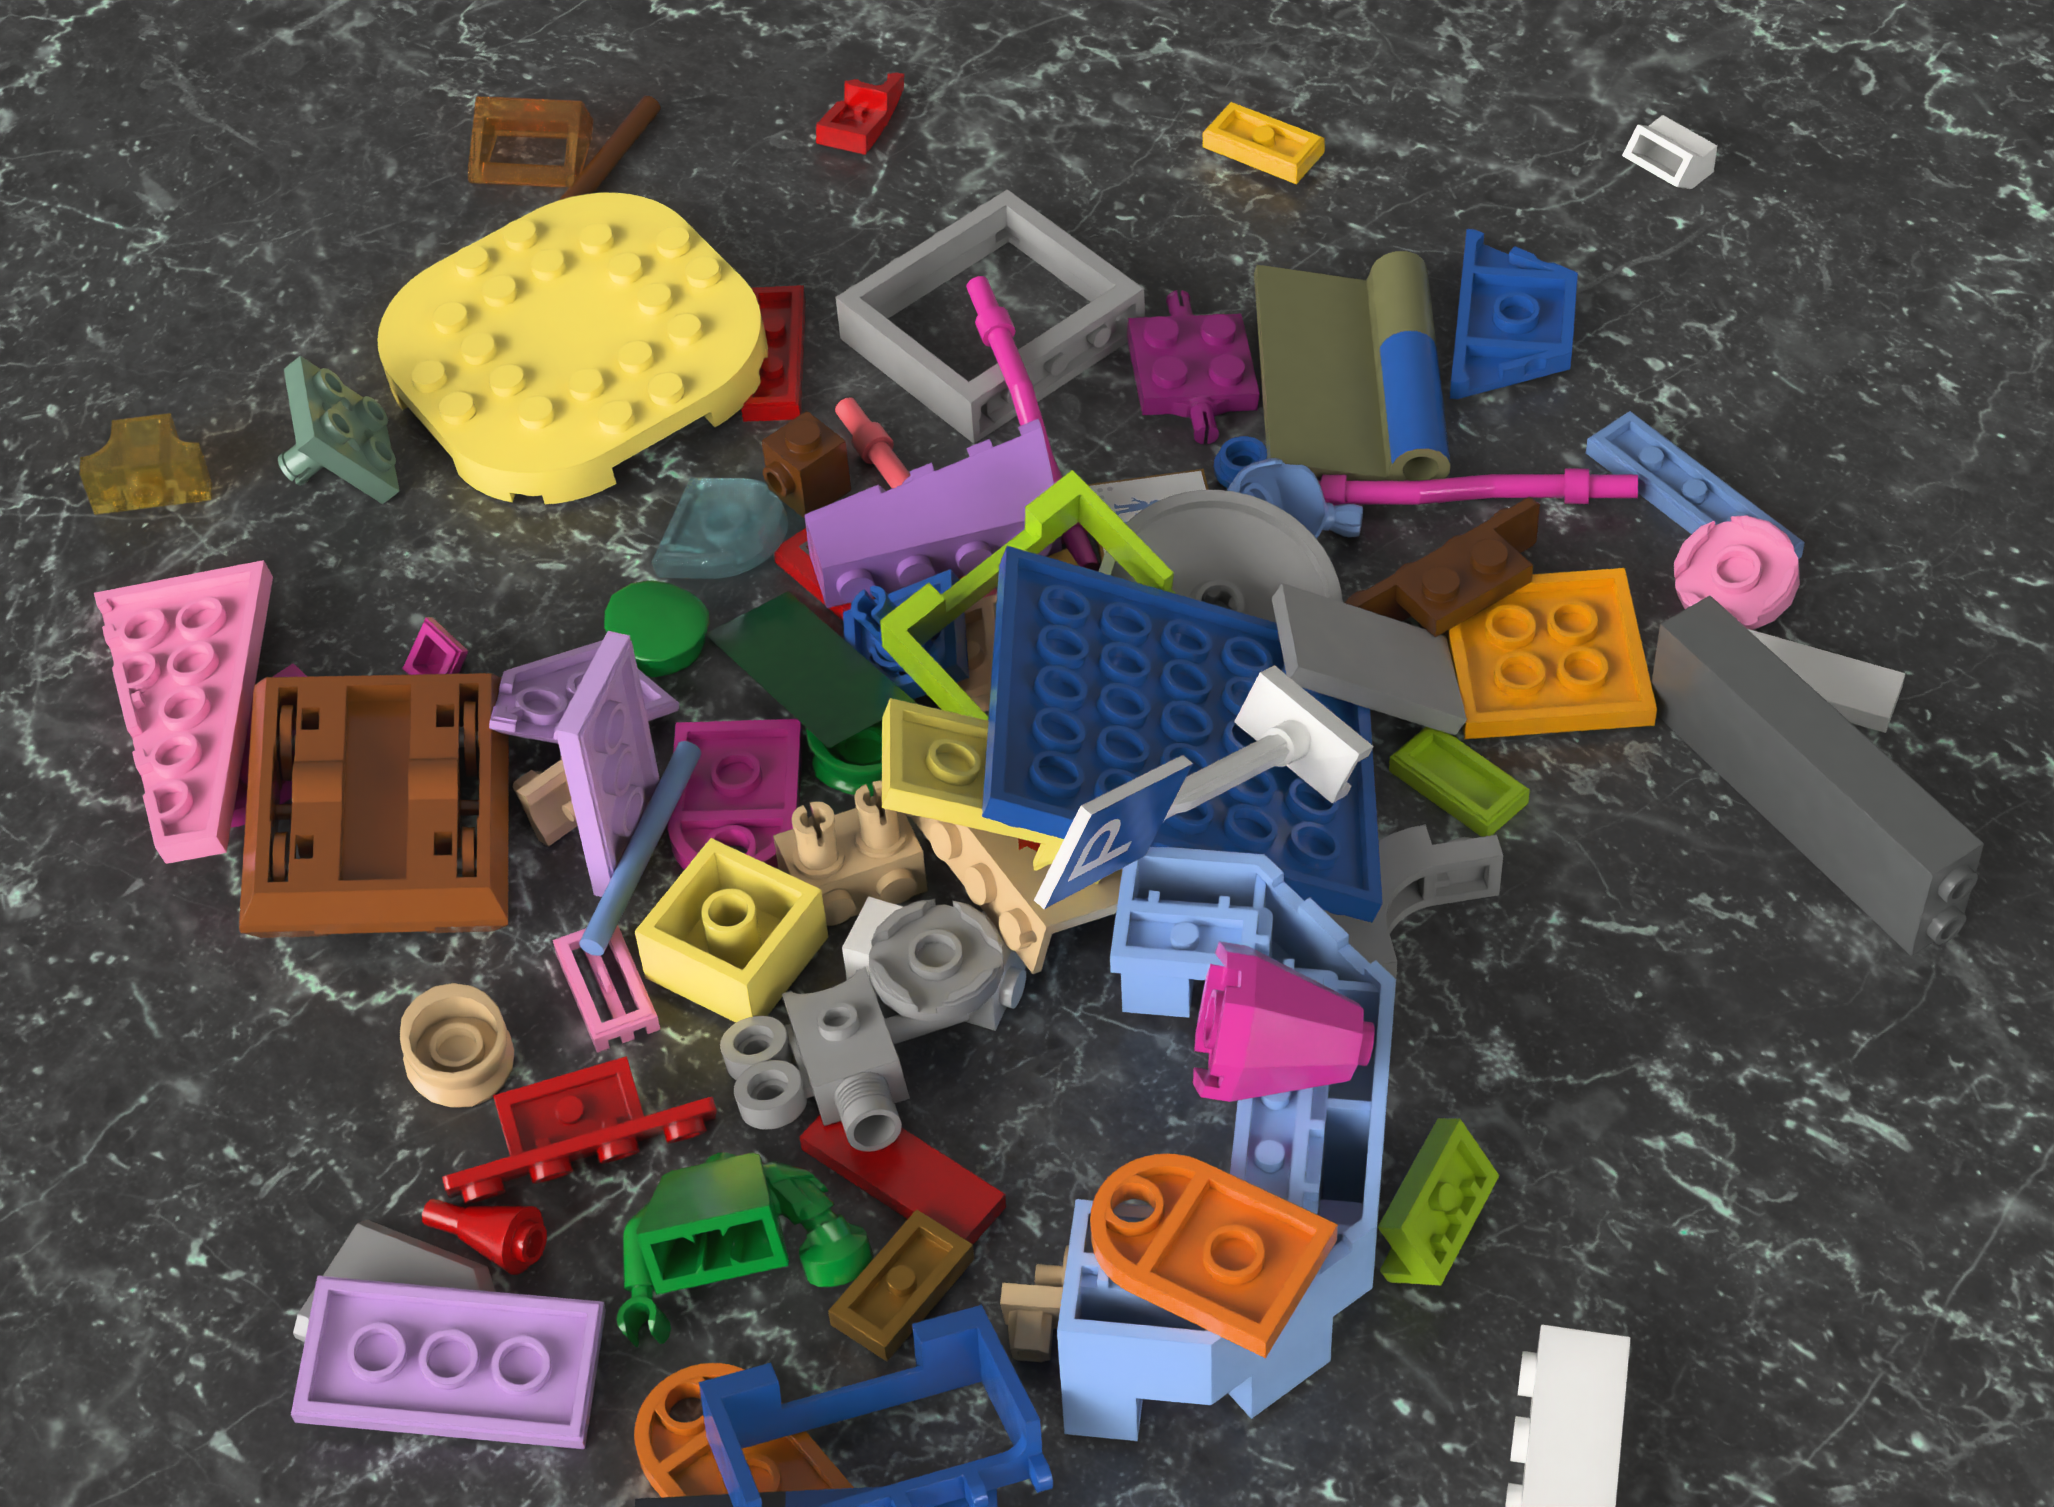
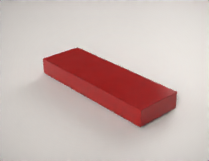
M804 285L753 287L751 289L757 298L766 334L768 358L763 359L759 370L761 383L755 393H752L741 408L743 422L793 420L801 415L806 307Z
M821 1115L799 1136L801 1149L906 1219H909L917 1209L971 1244H974L1006 1208V1195L904 1128H901L899 1136L893 1143L877 1151L855 1149L848 1142L842 1121L824 1126Z

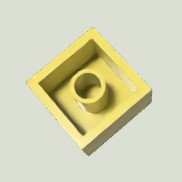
M710 838L635 930V935L646 979L729 1020L738 1022L748 1017L768 1016L782 998V994L789 989L826 941L828 931L821 889Z

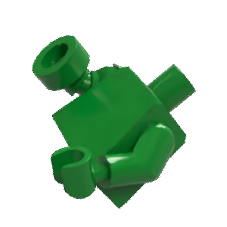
M727 1152L716 1153L710 1156L703 1164L672 1170L663 1175L651 1201L626 1224L623 1233L624 1289L631 1292V1298L623 1303L618 1310L616 1317L618 1327L635 1347H638L639 1329L643 1323L648 1321L651 1335L659 1344H664L670 1336L671 1324L666 1315L653 1302V1291L656 1292V1295L788 1266L789 1258L779 1218L781 1215L788 1218L793 1225L801 1224L807 1231L805 1234L807 1238L799 1247V1257L807 1280L810 1284L818 1287L844 1285L854 1281L874 1259L867 1232L861 1226L848 1223L842 1214H835L831 1210L835 1203L824 1194L828 1192L827 1187L809 1171L775 1161L762 1163L760 1154L756 1153L739 1156Z

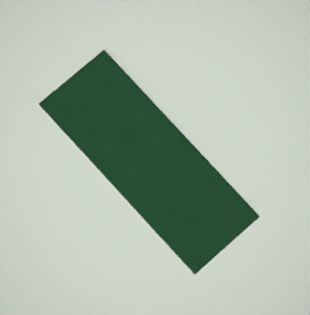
M789 591L706 633L717 646L828 748L882 721L890 698L916 703Z

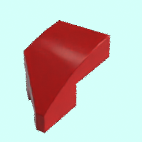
M898 72L887 74L886 82L881 85L860 82L858 79L845 81L844 100L837 101L816 124V144L866 155L883 132L904 90V74Z

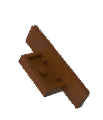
M1528 497L1510 508L1507 507L1499 510L1486 522L1463 535H1456L1450 538L1442 547L1416 562L1404 564L1395 574L1367 590L1355 592L1344 603L1401 622L1412 616L1436 638L1532 582L1533 564L1521 553L1532 547L1537 541L1540 504L1532 497Z

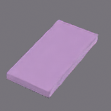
M607 631L555 730L593 893L600 897L603 896L660 781L633 644L630 640V635Z
M317 1276L291 1416L295 1423L585 1449L606 1312L604 1302Z

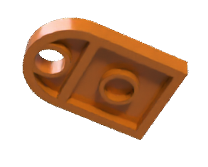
M1178 1154L1144 1156L1118 1168L1100 1186L1094 1198L1090 1216L1091 1241L1095 1257L1102 1270L1114 1283L1126 1291L1264 1358L1269 1354L1335 1245L1338 1224L1203 1161ZM1130 1199L1145 1201L1154 1209L1148 1218L1139 1222L1124 1221L1118 1218L1113 1213V1210L1121 1202Z
M723 1363L693 1365L666 1377L644 1400L635 1422V1446L641 1468L647 1480L661 1497L728 1494L706 1437L704 1416L702 1415L695 1421L683 1423L673 1420L669 1416V1412L682 1399H701L699 1382L745 1369ZM806 1431L742 1449L759 1493L854 1488Z

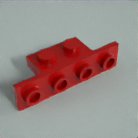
M627 1056L493 1095L510 1156L443 1176V1184L449 1198L462 1195L465 1204L484 1201L505 1193L503 1182L530 1174L533 1184L543 1183L572 1173V1161L597 1154L601 1164L609 1163L639 1153L638 1142L664 1134L666 1142L669 1144L699 1136L707 1132L704 1122L716 1119L717 1109L713 1097H707L644 1116Z

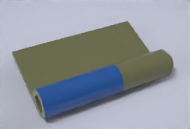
M1395 251L1385 254L1376 260L1367 280L1256 265L1254 282L1267 459L1278 458L1285 464L1304 465L1316 477H1322V475H1347V481H1421L1446 478L1450 473L1451 464L1428 270L1424 260L1417 254L1408 251Z

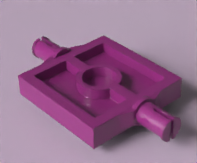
M1175 290L1169 293L1166 298L1170 316L1128 318L1127 339L1142 415L1173 414L1186 418L1190 417L1193 424L1195 441L1204 444L1206 434L1207 444H1211L1219 437L1215 416L1231 411H1254L1258 408L1260 393L1242 314L1194 315L1188 292L1181 290L1179 302L1178 292Z

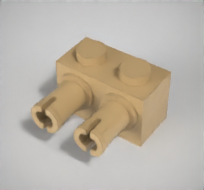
M882 781L873 782L874 796L870 797L867 785L861 786L856 791L854 797L856 808L834 815V811L826 803L811 802L812 816L808 818L807 811L804 805H802L793 812L791 818L793 829L773 835L778 869L822 890L826 924L828 926L843 923L850 917L860 914L868 896L892 904H899L914 895L927 891L923 850L907 816L903 812L882 808Z

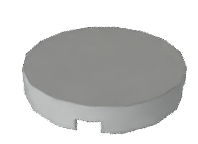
M935 899L916 901L895 910L876 928L871 940L872 948L869 952L871 984L884 1004L908 1018L925 1022L955 1020L978 1010L996 992L1004 973L1001 935L988 916L971 905L953 901V906L945 904L936 905Z

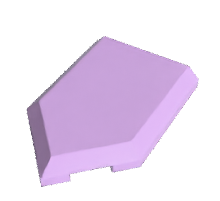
M602 641L504 671L497 701L491 714L489 728L502 734L558 744L555 730ZM638 669L648 721L677 712L680 703Z

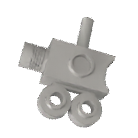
M865 967L856 970L855 975L847 981L826 990L807 994H796L792 991L783 993V1000L791 1024L784 1026L779 1020L769 1016H753L742 1019L733 1024L724 1033L720 1042V1049L728 1073L737 1080L734 1085V1096L740 1115L748 1125L758 1129L783 1127L797 1119L806 1107L807 1098L814 1096L824 1126L842 1121L848 1142L852 1147L861 1151H877L889 1146L899 1136L902 1124L895 1103L910 1099L894 1044L969 1021L970 1019L968 1014L955 1020L925 1022L904 1017L900 1014L884 1019ZM793 1054H794V1057H795V1060H796L798 1069H797L793 1064L790 1063L791 1060H792V1055H793Z

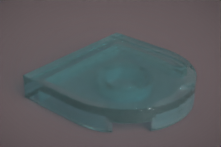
M690 478L651 562L658 578L720 579L736 576L757 567L779 548L786 536L788 516L782 501L775 493L769 490L764 482L744 478Z

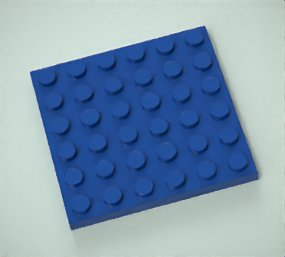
M1007 546L999 564L982 817L1002 822L1011 827L1024 828L1065 839L1081 805L1182 755L1193 763L1187 774L1189 776L1256 742L1253 737L1234 721L1260 672L1275 665L1286 674L1276 622ZM1303 688L1372 745L1369 708ZM1373 749L1368 757L1357 762L1347 782L1352 787L1347 796L1334 803L1329 802L1289 767L1274 766L1189 811L1177 813L1167 818L1162 823L1150 847H1175L1265 854L1284 872V882L1304 901L1310 897L1319 907L1332 914L1345 915L1373 923L1383 904Z

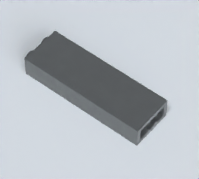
M1709 595L1662 622L1659 629L1651 682L1657 707L1656 715L1910 956H1913L1933 942L1941 945L1951 940L1966 922L1965 910L1971 890L1978 880L1976 872L1984 843L1713 597Z

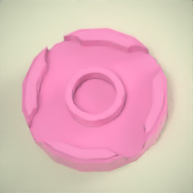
M1747 515L1732 516L1730 522H1722L1715 525V521L1699 527L1683 542L1674 561L1676 593L1684 609L1710 595L1743 626L1750 630H1755L1775 621L1791 606L1800 586L1799 561L1788 535L1769 521Z

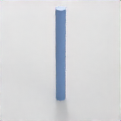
M681 741L678 743L579 942L580 947L588 954L594 956L604 954L701 756L699 747L691 742Z

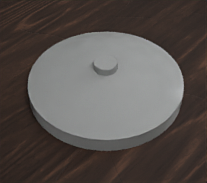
M1189 491L1169 496L1141 510L1126 523L1174 572L1172 589L1178 595L1272 622H1276L1272 597L1281 583L1343 603L1342 591L1334 566L1315 536L1292 515L1265 500L1234 491ZM1106 551L1099 572L1138 583Z

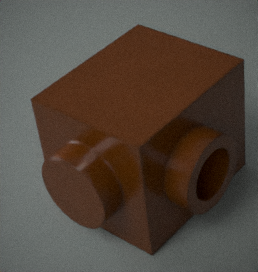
M810 412L802 413L762 440L765 461L763 476L769 491L804 519L805 514L832 504L851 491L846 441Z

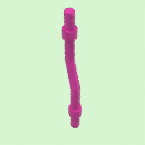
M977 276L971 279L966 286L978 314L975 321L976 327L983 343L991 347L1011 393L1020 426L1039 418L1055 484L1062 478V475L1052 453L1032 382L1013 340L1016 332L1008 311L1004 307L999 306L988 279L984 276ZM1078 522L1061 535L1062 544H1065L1066 549H1068L1080 567L1098 571L1100 565L1087 537L1089 532Z
M1565 468V474H1488L1421 481H1347V475H1322L1321 481H1318L1325 502L1332 503L1334 506L1340 504L1420 505L1486 498L1528 497L1564 498V504H1589V498H1638V475L1589 474V468Z

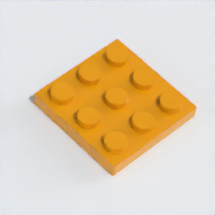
M1625 568L1532 574V582L1445 632L1467 718L1462 726L1464 739L1655 726L1657 707Z

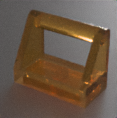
M476 96L468 164L469 182L477 184L569 188L583 170L592 139L593 118L582 101ZM497 136L567 139L564 166L496 163L489 161Z

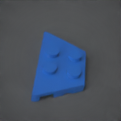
M1467 229L1450 399H1461L1569 370L1572 357L1578 272L1556 263L1543 262L1534 254L1516 246L1511 249L1509 254H1506L1483 244L1484 233L1474 229Z

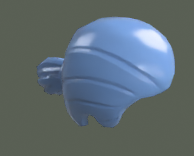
M1269 458L1244 467L1227 489V491L1254 496L1281 508L1303 524L1316 539L1322 530H1331L1347 538L1359 537L1363 507L1356 504L1334 506L1332 503H1326L1315 474L1304 465L1285 464L1278 458Z

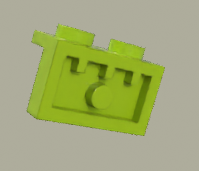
M1438 1118L1378 1225V1229L1392 1247L1380 1268V1272L1388 1282L1442 1285L1499 1178V1174L1461 1119Z

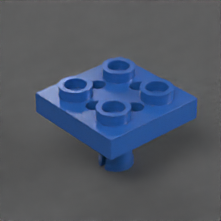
M949 569L889 594L879 586H871L870 593L876 598L874 600L865 589L860 591L852 601L851 609L843 612L844 640L913 700L926 695L924 690L906 674L907 672L882 647L880 620L928 582L940 594H943L960 579ZM964 612L922 645L956 683L969 678Z

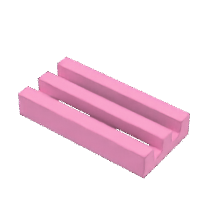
M618 925L609 941V945L637 1010L628 1014L625 1013L602 957L594 956L584 951L612 1017L611 1020L603 1023L572 953L573 950L581 948L579 942L586 928L553 940L557 958L597 1053L610 1048L608 1040L620 1036L622 1043L634 1040V1031L645 1027L647 1034L660 1030L658 1016Z

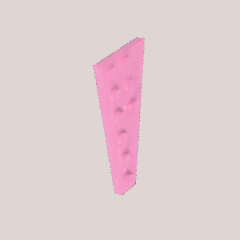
M264 560L94 593L97 607L102 613L105 624L102 627L105 641L111 649L114 661L112 671L126 728L132 737L135 751L132 752L135 766L142 777L145 794L143 799L154 845L166 864L227 853L273 576Z

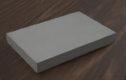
M1281 583L1272 597V604L1286 675L1302 688L1448 734L1456 735L1467 718L1446 636L1439 635L1435 638L1426 629Z

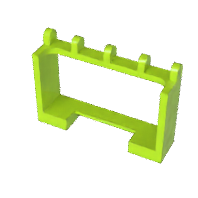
M1073 470L1025 506V529L943 594H940L928 582L880 620L882 647L941 710L983 720L989 719L982 709L931 657L922 645L998 586L999 564L1007 546L1038 554L1079 522L1138 583L1176 594L1172 589L1174 572Z

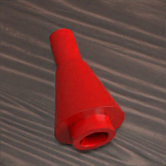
M433 1198L426 1203L422 1212V1222L424 1225L457 1235L461 1241L512 1275L523 1273L530 1265L537 1262L546 1246L547 1230L544 1226L540 1210L534 1206H469L464 1208Z

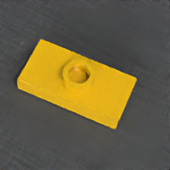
M1230 102L1204 130L1203 148L1297 184L1324 154L1325 138Z

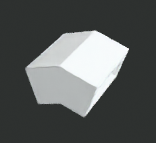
M1662 115L1649 126L1637 125L1622 156L1676 187L1693 189L1714 172L1717 145Z

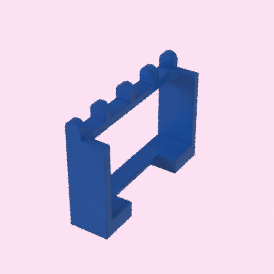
M982 1305L913 1323L916 1367L781 1404L779 1381L771 1363L699 1382L706 1437L733 1507H762V1500L743 1454V1448L982 1382L1014 1447L1003 1453L814 1507H933L961 1498H966L970 1507H988L986 1491L1030 1479L1034 1489L1039 1493L1053 1488V1478L1049 1465L1042 1453L1040 1418Z

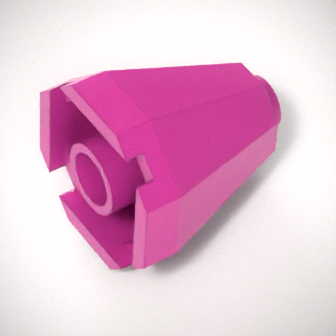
M1219 941L1215 954L1224 966L1210 964L1205 979L1195 1033V1051L1209 1053L1208 1069L1194 1067L1193 1085L1200 1097L1231 1102L1347 1082L1351 1080L1357 1065H1368L1374 1044L1373 1022L1364 1021V1008L1359 1003L1249 946Z

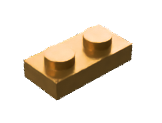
M916 1209L828 1310L831 1326L887 1362L913 1332L912 1324L921 1322L973 1262V1244Z

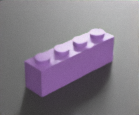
M1039 418L1019 426L1018 429L1021 436L993 447L991 440L987 439L968 447L969 457L935 471L932 463L909 471L911 476L905 479L902 485L885 491L884 488L876 485L805 514L809 556L826 608L852 603L855 596L864 589L872 598L874 596L870 593L871 586H879L889 594L949 569L957 577L965 576L1025 529V506L1054 484ZM1061 536L1038 553V555L1049 556L1062 551Z

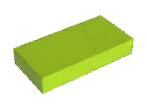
M1425 727L1390 756L1389 771L1481 837L1493 835L1529 803V788L1451 734Z

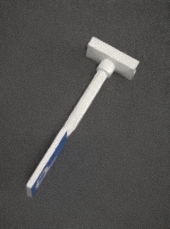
M1274 665L1259 673L1234 721L1253 737L1256 742L1189 776L1187 774L1193 763L1182 755L1081 805L1034 901L1043 909H1046L1146 856L1157 832L1167 818L1177 813L1189 811L1274 766L1289 767L1329 802L1334 803L1347 796L1352 787L1347 782L1357 762L1368 757L1374 746Z

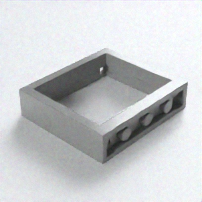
M1008 189L835 297L840 339L973 444L1017 416L1011 393L999 364H995L968 382L889 321L888 318L1010 242L1090 301L1089 304L1018 349L1038 402L1128 342V318L1145 317L1143 287Z

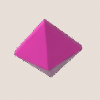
M426 617L402 669L408 675L459 674L469 651L433 617Z

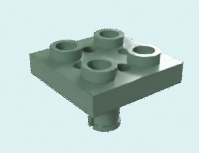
M299 356L284 368L296 444L278 456V463L282 472L289 480L293 481L295 479L297 485H304L309 481V478L325 467L373 499L384 504L400 491L395 470L396 458L391 449L387 429L388 417L384 409L373 398L369 396L362 397L345 386L340 378L331 370L326 368L320 369L302 356Z

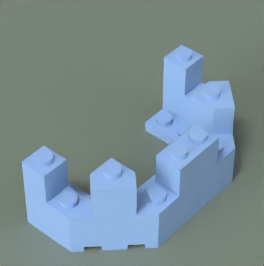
M1150 847L1146 856L1123 867L1110 953L1111 973H1121L1122 1012L1189 1018L1194 979L1205 980L1210 964L1224 966L1215 954L1218 943L1221 941L1249 946L1350 998L1364 1008V1021L1373 1022L1374 1024L1373 1050L1368 1065H1357L1350 1081L1238 1100L1230 1174L1338 1224L1337 1241L1269 1354L1264 1358L1144 1300L1114 1283L1100 1267L1093 1251L1090 1225L1093 1201L1076 1199L1057 1328L1064 1434L1138 1441L1143 1399L1212 1405L1228 1393L1252 1419L1331 1361L1333 1316L1373 1288L1396 979L1376 960L1370 964L1349 944V934L1310 897L1304 901L1284 882V872L1265 854L1175 847ZM1120 1203L1115 1207L1113 1213L1124 1221L1139 1222L1148 1218L1154 1209L1148 1205Z

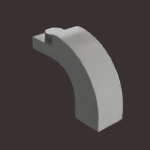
M1426 824L1392 833L1379 839L1383 904L1373 923L1324 911L1349 934V944L1370 964L1376 960L1396 979L1397 958L1390 933L1402 919L1417 910L1430 906L1499 895L1503 853L1497 835L1479 838L1461 837L1447 843L1432 845Z

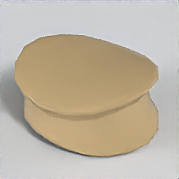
M456 983L434 986L417 996L405 1010L400 1027V1043L404 1054L403 1061L408 1079L420 1094L433 1103L451 1108L473 1107L490 1100L505 1085L513 1070L514 1047L510 1032L506 1028L499 1007L485 992L474 986Z

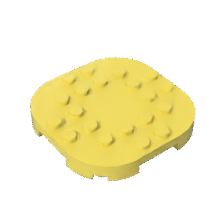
M592 193L555 201L510 222L499 230L435 263L411 279L393 298L382 317L377 339L380 359L396 402L402 410L409 407L453 458L458 475L466 483L488 496L508 502H513L515 494H523L525 496L542 495L545 505L574 501L591 496L615 485L616 480L612 470L614 466L702 416H705L714 427L719 426L737 413L752 393H755L761 383L759 376L760 367L763 359L768 358V345L760 307L748 283L675 211L652 199L625 193Z

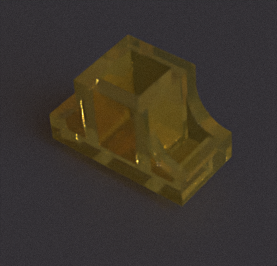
M171 413L112 420L111 436L107 444L96 453L80 457L79 474L94 515L212 500V481L199 443L179 440Z

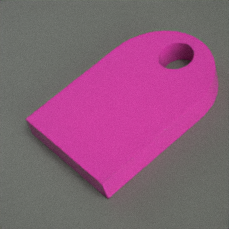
M797 719L677 722L675 725L673 753L681 741L691 742L701 750V756L668 821L671 847L678 864L685 870L709 839L712 838L727 846L744 847L748 850L745 854L778 869L773 835L793 829L791 818L793 812L800 807L803 752L802 723Z

